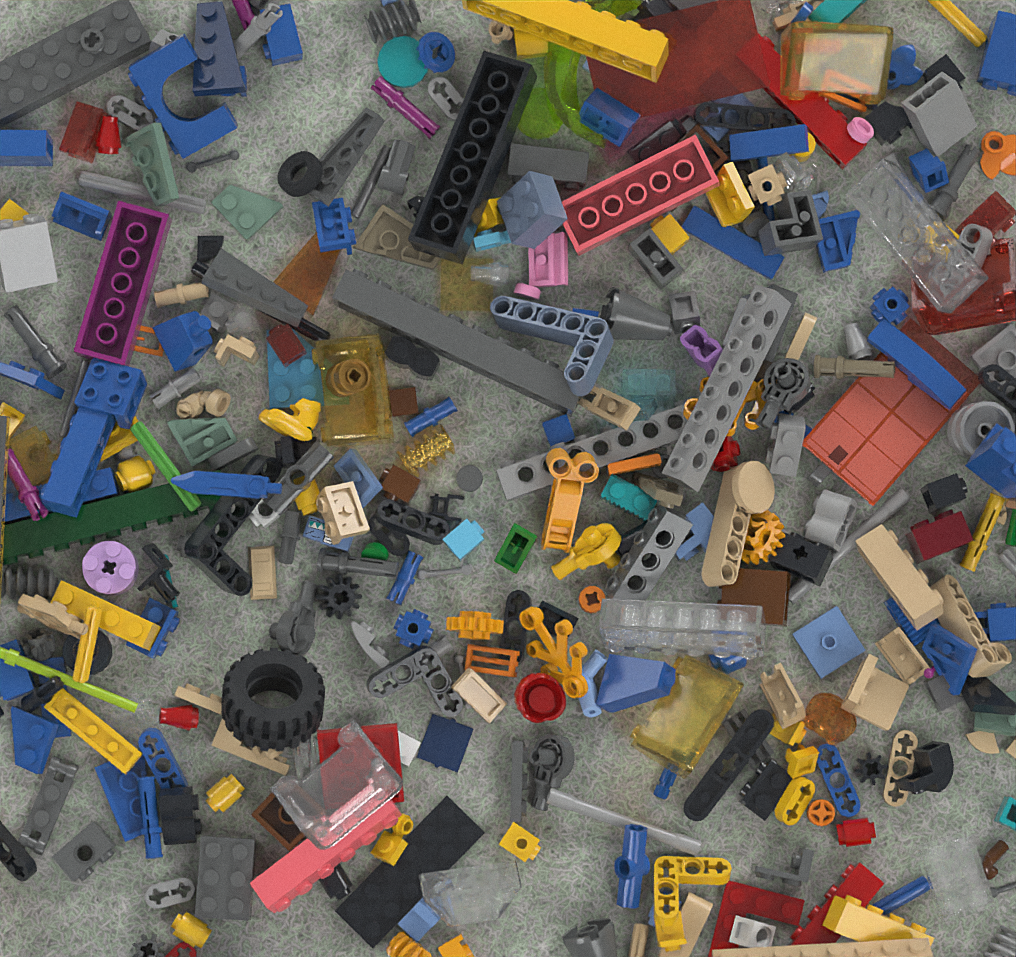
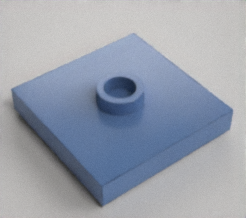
M837 606L792 634L820 679L866 651Z

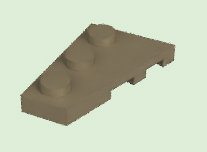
M383 204L357 240L356 245L353 246L356 250L434 270L441 260L439 257L414 250L408 241L414 224Z
M633 471L631 482L652 498L659 500V505L672 509L674 505L681 506L684 487L671 481Z

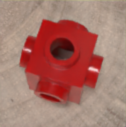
M731 436L725 437L710 467L713 471L725 472L730 470L731 467L738 466L737 456L741 454L738 441L734 440Z

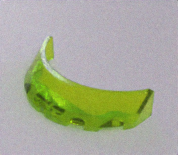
M586 0L581 2L590 5L592 10L600 13L601 11H608L618 17L637 9L643 0ZM548 42L549 48L544 57L543 75L546 92L555 113L574 134L604 149L606 145L604 135L594 133L590 128L582 124L579 115L581 108L577 95V69L581 54Z

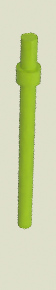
M0 647V658L5 660L4 663L13 667L18 665L49 679L59 676L64 685L133 713L137 709L139 703L88 682H76L73 680V676L24 657L17 650L12 648L7 650Z

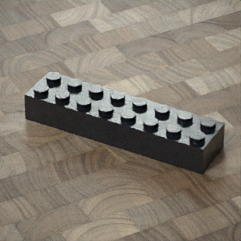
M483 51L408 237V241L414 250L463 265L538 77L532 64Z

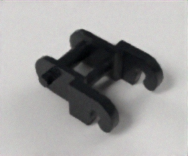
M436 493L435 496H430V499H433L432 512H428V514L435 517H445V521H462L461 518L448 517L447 511L450 499L464 500V496L448 494L446 498L439 497V494ZM439 500L445 501L443 513H437Z

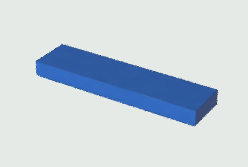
M695 205L682 225V229L685 232L769 280L773 279L785 258L781 254L764 256L760 242L731 226L722 227L716 217Z

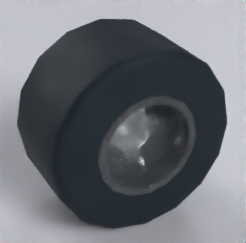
M100 630L97 633L89 675H95L103 671L109 665L112 658L111 642ZM68 635L62 647L63 658L66 665L74 671L80 639Z

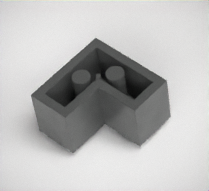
M811 190L786 193L781 201L775 203L780 220L770 221L758 231L764 256L807 250L816 246L823 240Z

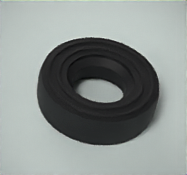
M300 151L291 155L279 169L277 176L279 186L292 197H301L308 194L318 185L322 178V163L314 154L308 151ZM307 167L305 175L294 182L293 178L297 171Z

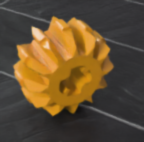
M399 932L394 936L386 948L387 954L390 957H432L426 948L405 932Z

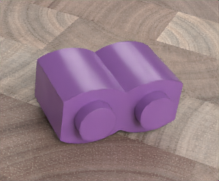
M694 325L680 336V340L694 362L699 367L704 368L710 377L723 349L715 339L709 337L702 327Z

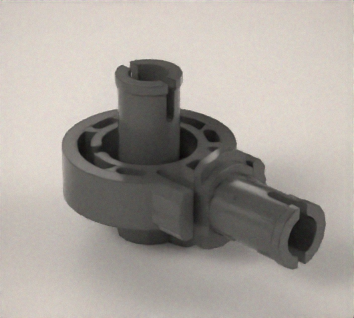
M784 358L775 361L768 367L764 375L765 390L761 395L762 400L766 404L755 420V424L762 429L765 425V430L769 431L780 411L782 412L784 409L789 411L793 403L799 402L807 395L811 380L803 363L796 359ZM802 372L804 373V383L802 382L803 379L800 374Z
M303 581L297 602H291L288 611L283 613L279 622L271 624L269 635L273 640H277L281 651L287 649L293 651V655L298 656L299 654L304 655L310 649L316 634L314 628L316 611L312 607L318 590L316 583Z
M548 734L542 736L529 753V760L535 769L532 778L537 784L531 807H535V809L548 810L549 804L546 803V798L550 788H560L562 779L566 778L573 768L575 760L574 749L569 739L562 735Z

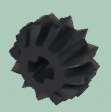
M336 574L335 582L331 577H326L328 586L326 587L322 584L318 586L320 590L324 591V594L316 595V599L324 600L318 606L319 609H327L326 616L332 617L335 613L336 619L339 620L343 617V611L348 617H351L352 611L350 607L355 609L360 607L357 603H354L355 599L362 598L361 594L354 593L358 590L359 585L356 583L351 585L352 578L347 576L343 580L341 574ZM336 592L344 596L343 601L334 598Z

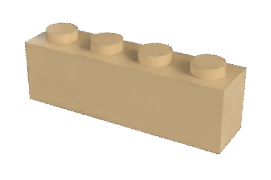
M881 524L855 541L862 558L916 631L944 614L942 609L944 600L936 589H930L927 585L929 582L927 576L921 569H915L912 565L914 563L912 556L906 549L903 551L897 545L899 540L892 530L887 531Z

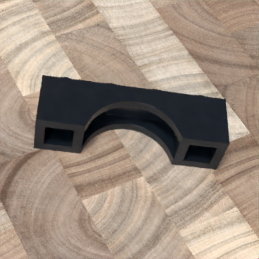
M947 54L933 63L923 73L926 84L939 73L944 72L957 82L960 90L963 89L961 84L966 78ZM886 101L864 117L873 127V136L881 146L886 142L890 145L896 142L902 136L900 131L905 127L913 128L904 108L892 105Z

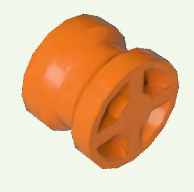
M588 586L581 591L579 605L585 612L596 613L604 606L605 594L599 587Z
M815 800L807 808V817L814 825L826 826L834 819L835 809L827 800Z

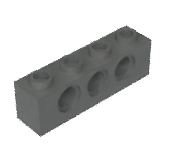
M659 504L650 512L645 527L636 534L633 546L628 553L623 555L618 570L606 583L604 591L612 601L635 613L639 612L693 526L686 515ZM660 531H665L662 537L656 538ZM651 553L648 559L642 560L645 554ZM637 575L633 582H628L630 577Z

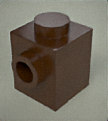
M394 464L391 469L386 468L379 479L383 487L381 490L384 491L383 497L396 502L400 500L409 505L421 484L420 479Z

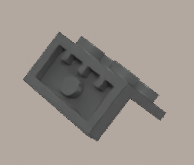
M799 848L798 853L793 852L790 868L795 869L794 874L752 865L751 871L757 872L756 877L774 881V877L779 876L783 877L782 883L800 887L801 881L808 883L814 851Z

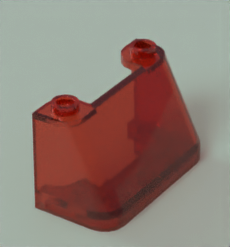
M1013 237L1000 238L991 244V254L986 256L973 290L965 299L946 296L941 290V280L949 262L941 264L939 259L930 253L910 257L912 310L925 333L941 335L1016 321V243ZM970 258L964 259L963 265L966 268L970 263ZM959 280L954 283V292L958 291L960 287Z

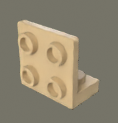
M868 654L861 662L840 708L888 731L897 715L909 685L876 668L875 665L878 658Z

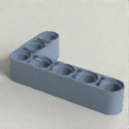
M499 296L491 302L490 311L499 328L575 346L565 368L564 376L574 395L584 396L590 393L614 341L608 324L604 319L508 296Z

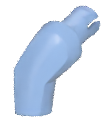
M596 649L582 665V676L587 681L588 692L585 696L578 698L583 714L587 717H595L602 713L601 708L596 705L599 690L594 677L608 659Z

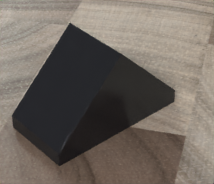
M543 600L538 607L544 614L542 623L550 635L556 639L555 625L558 622L566 619L572 624L574 629L579 620L576 616Z

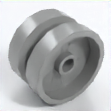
M988 401L971 402L960 406L951 415L948 422L947 436L951 447L958 455L970 459L996 423L1003 428H1008L1013 433L1015 432V425L1010 413L1003 406Z

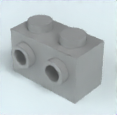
M778 413L777 421L772 424L770 430V439H773L771 448L767 447L765 463H769L770 473L796 477L806 429L804 417Z

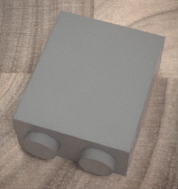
M944 72L939 73L901 103L921 145L937 157L977 127L957 82Z
M28 214L23 216V220H0V280L6 293L58 282L48 225L43 216Z

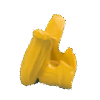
M302 398L295 404L290 405L289 408L294 411L293 416L274 408L270 410L264 409L259 414L258 419L281 435L309 441L312 439V430L318 422L321 404Z

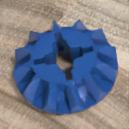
M429 32L419 39V45L416 50L419 51L418 60H422L425 64L424 69L429 68L433 73H443L452 67L455 61V50L453 44L445 35L438 32ZM439 47L437 52L438 57L433 59L432 50Z

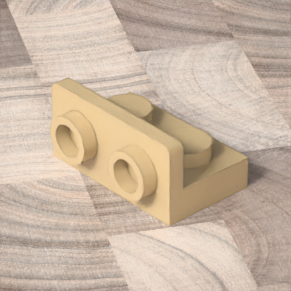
M353 481L322 489L317 496L316 505L318 511L323 515L325 532L331 538L333 545L339 544L343 538L366 534L370 530Z

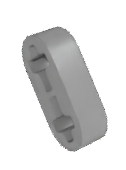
M436 77L428 85L429 96L449 120L455 122L458 114L450 113L452 109L448 102L451 100L458 106L459 104L462 105L464 99L446 78ZM435 84L439 86L444 84L446 86L444 92L448 96L447 98H444L440 93L436 95L433 93L435 91Z
M116 95L108 101L107 110L110 116L118 117L119 122L135 131H139L154 123V118L148 109L124 96ZM122 101L124 102V108L129 113L126 114L119 111L118 114H115L113 105L115 103L119 105ZM133 114L139 117L145 114L148 124H141L140 127L137 126L138 122L132 117Z
M178 878L155 884L146 890L145 900L150 907L155 909L186 902L195 895L196 886L189 878ZM180 882H184L185 886L190 885L191 891L187 892V897H183L180 893L173 895L172 890L179 888ZM154 889H158L160 893L166 891L169 893L168 897L161 899V904H157L156 900L151 901L150 895L154 894Z

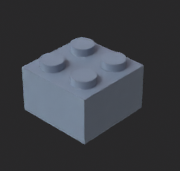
M529 171L497 200L511 243L535 249L568 219L552 176Z

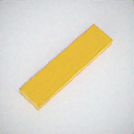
M64 688L54 694L51 701L44 706L46 710L124 774H127L143 755L140 750Z

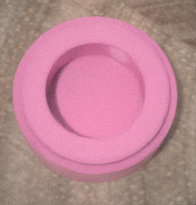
M855 117L847 125V130L851 137L860 143H867L874 135L873 127L863 118Z
M518 283L515 286L514 294L538 301L541 291L534 286Z

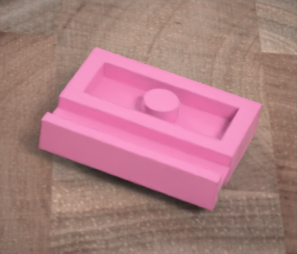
M552 233L535 249L529 248V285L536 288L568 285L567 233Z

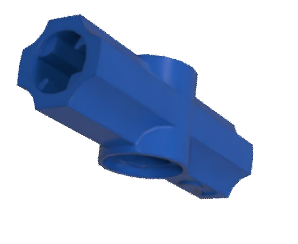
M625 825L622 856L617 857L614 863V870L619 878L616 905L623 908L633 909L639 907L642 877L646 876L650 870V862L645 855L648 828L642 825Z

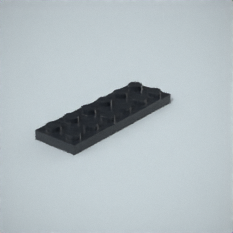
M446 796L404 839L408 845L396 864L392 866L383 861L335 912L364 941L374 948L485 832L456 803Z

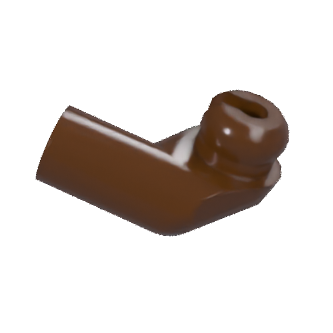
M999 840L986 853L981 863L980 873L981 875L984 874L988 880L993 879L998 874V869L993 865L1009 850L1008 845L1004 841Z

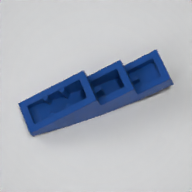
M884 318L867 337L868 343L888 356L887 361H895V367L908 375V380L948 410H951L966 392V389L944 367Z

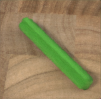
M143 422L135 423L130 428L131 432L190 511L196 510L201 505L199 498L196 494H192L171 483V478L181 475Z

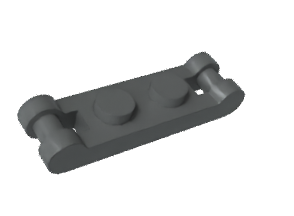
M55 756L49 764L47 774L25 827L18 839V842L24 849L25 847L34 850V853L41 856L45 851L79 766L72 763L70 765L61 762L62 759ZM57 772L65 775L63 782L54 779ZM33 829L42 833L39 840L30 837Z

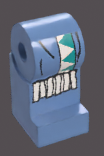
M312 516L308 517L302 535L307 539L348 553L354 536L343 538L339 544L333 545L331 538L326 535L325 521Z

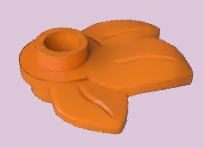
M997 131L987 133L981 140L983 155L980 165L983 173L990 180H993L999 171L1008 175H1016V135L1004 136ZM992 140L997 141L998 148L992 149L989 146V142Z

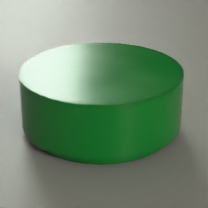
M371 542L364 547L361 558L387 561L389 552L382 544Z

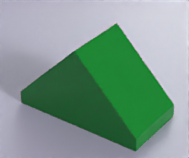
M514 523L494 562L517 574L538 536Z

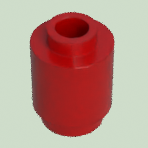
M868 817L844 820L842 824H836L839 845H846V847L872 844V838H876L874 822L869 823Z

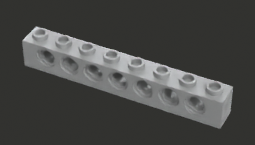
M755 285L662 471V474L679 486L699 492L792 303L776 290Z
M689 399L674 403L675 408L666 411L664 407L649 412V417L641 420L639 416H636L627 430L609 425L601 428L598 435L590 437L589 433L574 438L575 443L566 446L564 442L549 447L550 451L555 448H561L568 452V455L572 451L590 453L600 470L606 468L609 463L632 459L677 443L688 421L684 417L683 410L685 402ZM676 416L681 420L682 427L672 429L668 426L667 420L670 417ZM645 426H654L657 430V435L654 438L644 436L643 428ZM621 434H628L633 442L630 446L623 447L618 443V437ZM598 442L604 443L608 448V452L602 456L595 454L593 451L594 444ZM535 451L525 455L526 460L516 463L513 459L500 464L501 469L496 470L507 502L552 487L554 477L543 469V464L549 452L540 454V451ZM559 459L555 462L558 464V467H562L566 461ZM585 463L581 465L579 471L589 470L591 464ZM524 468L530 469L533 473V478L528 482H523L518 477L519 471Z

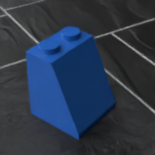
M999 10L990 23L976 82L982 83V87L988 90H997V87L1006 89L1007 93L1012 96H1016V14Z

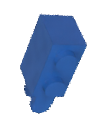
M1006 603L990 604V609H986L984 612H974L977 619L984 618L985 628L983 630L990 642L1016 640V607L1006 608Z

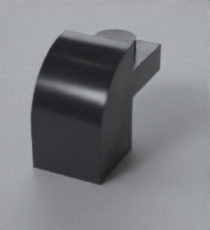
M292 436L281 437V441H274L276 458L280 461L282 469L294 466L316 441L320 443V439L315 436L309 441H302Z
M931 741L912 750L917 771L897 780L900 790L909 791L912 794H920L925 791L939 793L950 783L954 771V761L949 743Z

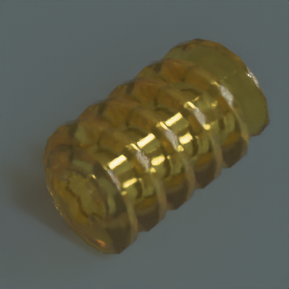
M441 424V433L435 428L431 429L433 438L426 434L422 435L423 444L415 439L413 441L415 449L406 445L404 446L405 455L396 451L408 472L416 477L420 476L419 467L426 472L429 471L427 462L437 466V456L445 461L447 459L446 450L453 455L456 454L454 444Z

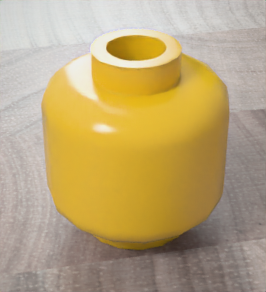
M137 455L119 463L114 476L123 492L132 493L150 487L153 484V475L156 474V471L150 460L145 461L144 458Z

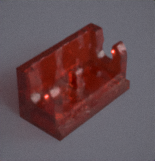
M77 101L59 150L67 153L70 157L92 164L98 150V146L95 145L102 124V116L110 115L101 108Z

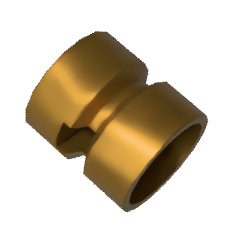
M349 359L333 365L326 374L328 390L338 397H347L364 391L369 386L371 380V372L368 366L359 359Z

